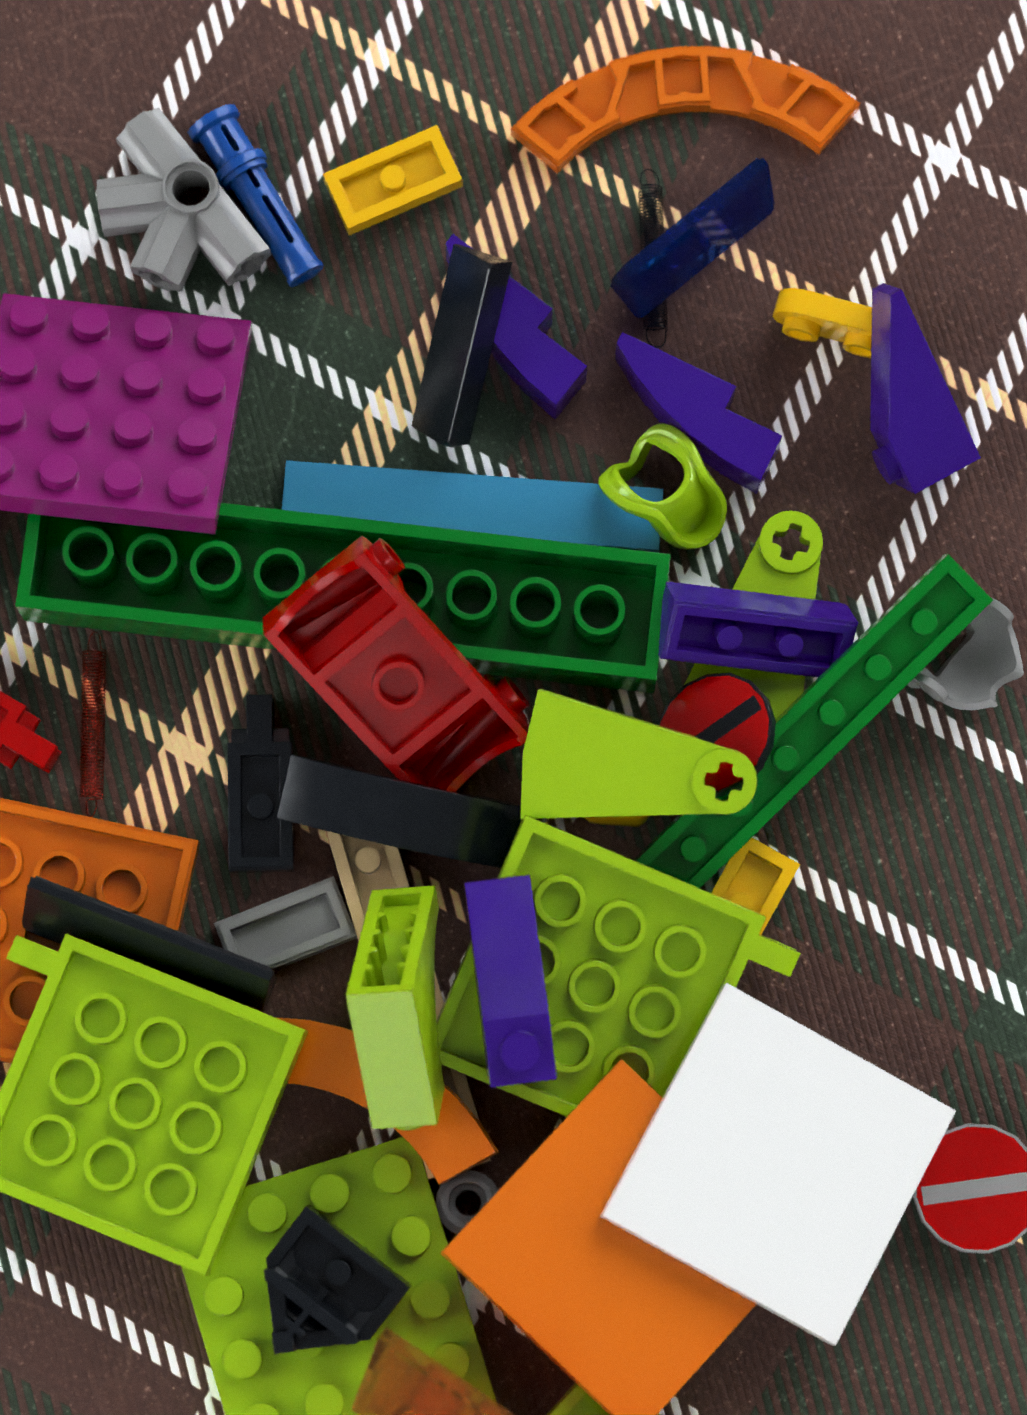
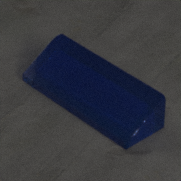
M763 157L760 160L756 158L622 266L612 278L610 287L636 317L642 318L772 213L774 210V196L769 164Z

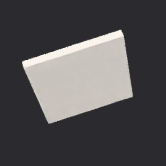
M725 983L721 987L600 1217L830 1345H836L956 1110L730 984Z

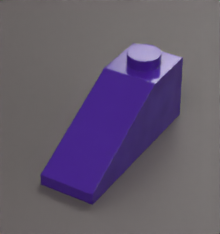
M882 283L872 289L870 431L879 447L872 451V456L879 472L888 484L891 485L895 482L896 485L916 494L975 462L981 456L902 289Z
M530 875L464 882L486 1070L490 1087L555 1080L557 1075Z

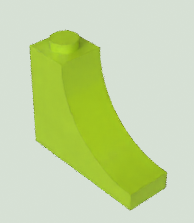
M435 885L371 891L346 992V1000L372 1129L396 1128L407 1131L418 1129L422 1126L438 1124L445 1085L440 1059L435 1006V938L439 912Z

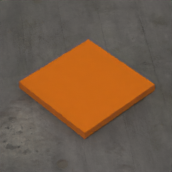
M0 798V1062L12 1063L48 977L6 959L15 936H21L56 951H59L61 946L59 943L28 932L23 928V911L27 886L31 877L35 878L38 876L180 932L200 848L199 840Z
M622 1059L610 1069L440 1254L609 1415H657L756 1306V1303L600 1217L662 1100V1097Z

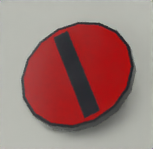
M732 673L706 674L685 684L667 702L657 725L698 737V739L735 749L750 759L758 774L763 769L774 746L776 720L769 699L752 681ZM720 762V767L716 773L706 774L705 784L716 788V797L725 796L731 790L743 787V778L733 775V764Z

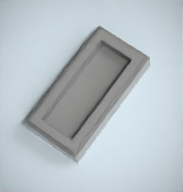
M334 876L214 923L223 949L271 967L273 971L357 938Z

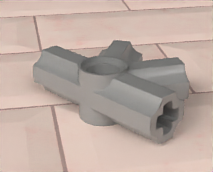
M160 108L143 111L127 122L124 130L116 137V142L141 174L97 180L96 194L102 232L105 237L145 232L130 265L132 273L140 276L149 284L166 291L175 290L182 292L200 250L228 286L235 282H243L260 270L265 260L271 256L270 248L219 185L213 169L197 157ZM200 187L209 191L207 197L197 205L187 206L179 202L180 196L190 188Z

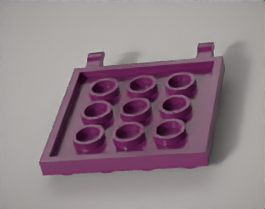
M3 293L0 304V511L215 534L251 343V321Z

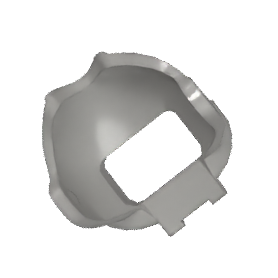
M992 598L993 601L965 628L967 633L965 639L938 671L933 675L924 668L908 686L911 688H921L934 700L959 710H980L997 707L996 692L1002 685L1022 677L1024 674L1018 641L1012 627L1013 613L1004 604Z

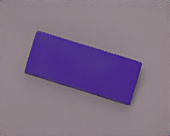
M666 582L662 600L658 655L660 659L819 678L853 644L858 621L849 607L839 602Z

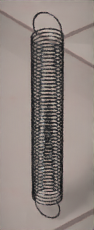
M645 169L640 176L641 186L653 185L658 187H644L638 190V201L640 204L639 228L641 231V277H643V328L646 330V339L651 346L653 345L647 338V330L666 328L664 343L658 347L653 346L661 348L666 342V332L668 330V315L665 311L667 291L665 257L663 256L665 253L662 187L659 185V178L658 185L641 183L643 172L648 170L654 172L651 169ZM647 188H654V189H656V190H644V191H641V192H640V190H642V189H647ZM661 326H663V328H659V329H648L649 327H661Z

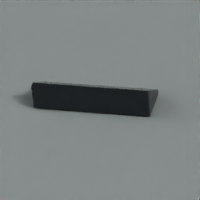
M453 244L411 425L439 444L450 448L470 443L512 266L511 261L459 244Z

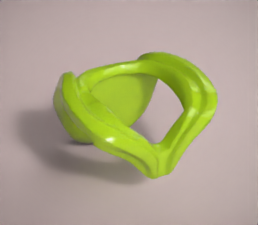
M659 423L650 427L635 443L628 462L611 465L598 478L599 486L608 499L622 510L649 521L659 536L676 548L693 550L704 547L713 542L723 528L727 514L725 495L705 467L694 442L672 425ZM653 445L673 455L681 463L684 473L683 481L679 488L668 498L657 502L641 498L625 482L633 478L641 470Z

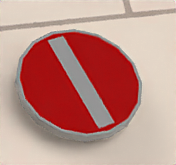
M967 1123L947 1130L912 1196L921 1223L939 1242L962 1253L989 1254L1013 1245L1027 1232V1147L1017 1136L994 1125Z

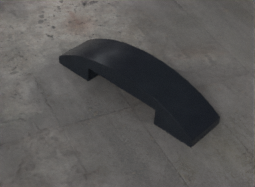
M294 754L289 756L276 817L279 819L341 835L502 868L522 821L520 819L521 804L480 795L472 796L358 771L353 767Z

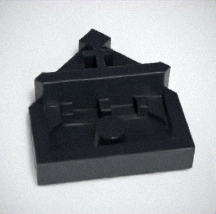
M310 1204L307 1205L266 1258L267 1268L264 1269V1277L268 1285L273 1325L272 1341L274 1354L342 1344H358L360 1341L370 1340L405 1296L412 1284Z

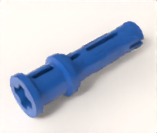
M228 104L216 108L197 120L188 130V136L193 143H201L217 170L215 175L219 185L224 187L226 191L233 190L258 234L270 248L271 254L285 275L289 287L301 285L322 271L324 265L315 255L291 212L287 209L265 173L267 156L262 149H254L237 121L240 116L237 107L234 104Z

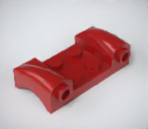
M361 536L262 618L263 635L397 779L456 792L467 779L487 762L503 752L521 746L526 742L529 724L523 711L529 706V702L517 685L507 676H504L499 681L488 673L482 677L404 591L402 579L398 574L405 569V566L396 552L381 538L372 544L367 538Z

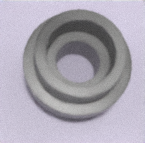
M467 1170L442 1184L438 1190L436 1207L440 1220L447 1229L455 1234H458L476 1215L464 1216L460 1214L456 1209L457 1197L465 1191L475 1192L481 1199V1209L498 1191L494 1182L480 1172Z

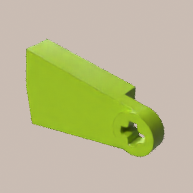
M783 511L772 516L764 524L733 590L815 599L823 548V536L818 524L810 516L798 511ZM788 529H795L801 532L799 542L808 546L807 553L797 551L792 560L780 557L781 546L772 543L774 536L785 537ZM695 663L685 682L687 684L706 674L732 673L748 679L769 699L776 720L804 692L805 676Z
M538 689L523 750L520 819H524L525 815L534 819L732 814L743 809L752 800L757 788V773L750 759L743 753L676 730L544 689ZM720 762L733 764V775L743 778L742 789L731 790L728 800L716 798V788L705 784L706 774L716 773L720 767Z

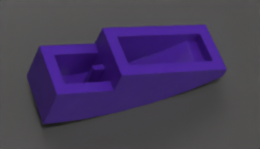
M452 234L445 243L448 266L453 244L472 248L455 234ZM509 276L491 354L520 389L556 420L585 384L587 365L546 335V332L552 326L553 308Z
M622 332L616 343L615 360L633 390L660 423L672 425L686 434L694 442L702 461L721 475L757 494L779 450L782 435L729 410L734 399L735 385Z

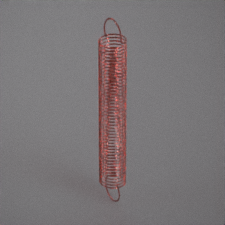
M92 634L88 640V650L82 651L83 658H81L83 660L81 661L83 663L82 666H84L81 671L83 672L81 674L83 679L81 681L83 683L81 684L84 685L81 686L83 688L81 689V704L84 705H81L83 708H81L82 715H80L82 717L80 722L83 723L81 724L83 727L80 728L82 729L80 731L82 737L80 738L83 739L80 740V742H83L80 743L82 745L80 746V754L82 755L80 758L83 759H80L82 762H80L81 769L79 770L81 772L79 773L83 775L79 776L83 778H80L81 781L79 783L81 784L79 786L81 788L79 789L82 791L79 792L83 794H79V796L95 797L86 801L87 815V802L89 800L96 801L95 811L92 816L88 815V817L94 816L97 809V800L104 798L103 776L105 772L103 767L105 762L103 760L105 759L104 722L106 711L104 709L106 708L104 706L106 705L105 665L107 651L103 648L101 649L105 652L89 650ZM85 661H95L96 663H89Z

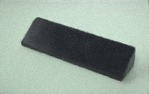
M38 876L35 878L31 877L27 886L22 925L28 932L59 944L62 943L65 934L71 935L264 1013L277 981L275 972L271 967Z

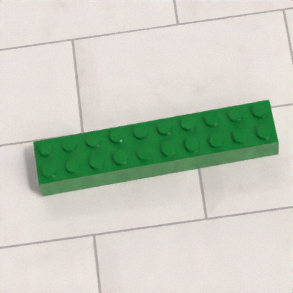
M221 503L215 534L28 514L15 607L24 621L277 650L263 635L262 618L359 537L364 536L372 544L381 538L396 552L405 566V569L398 574L402 579L404 591L480 674L488 673L498 676L654 693L659 664L658 653L662 600L665 584L668 582L671 554Z

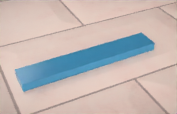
M286 460L282 510L659 553L660 536L650 522L616 506L603 493L599 484ZM629 486L637 495L645 500L652 502L663 500V489Z

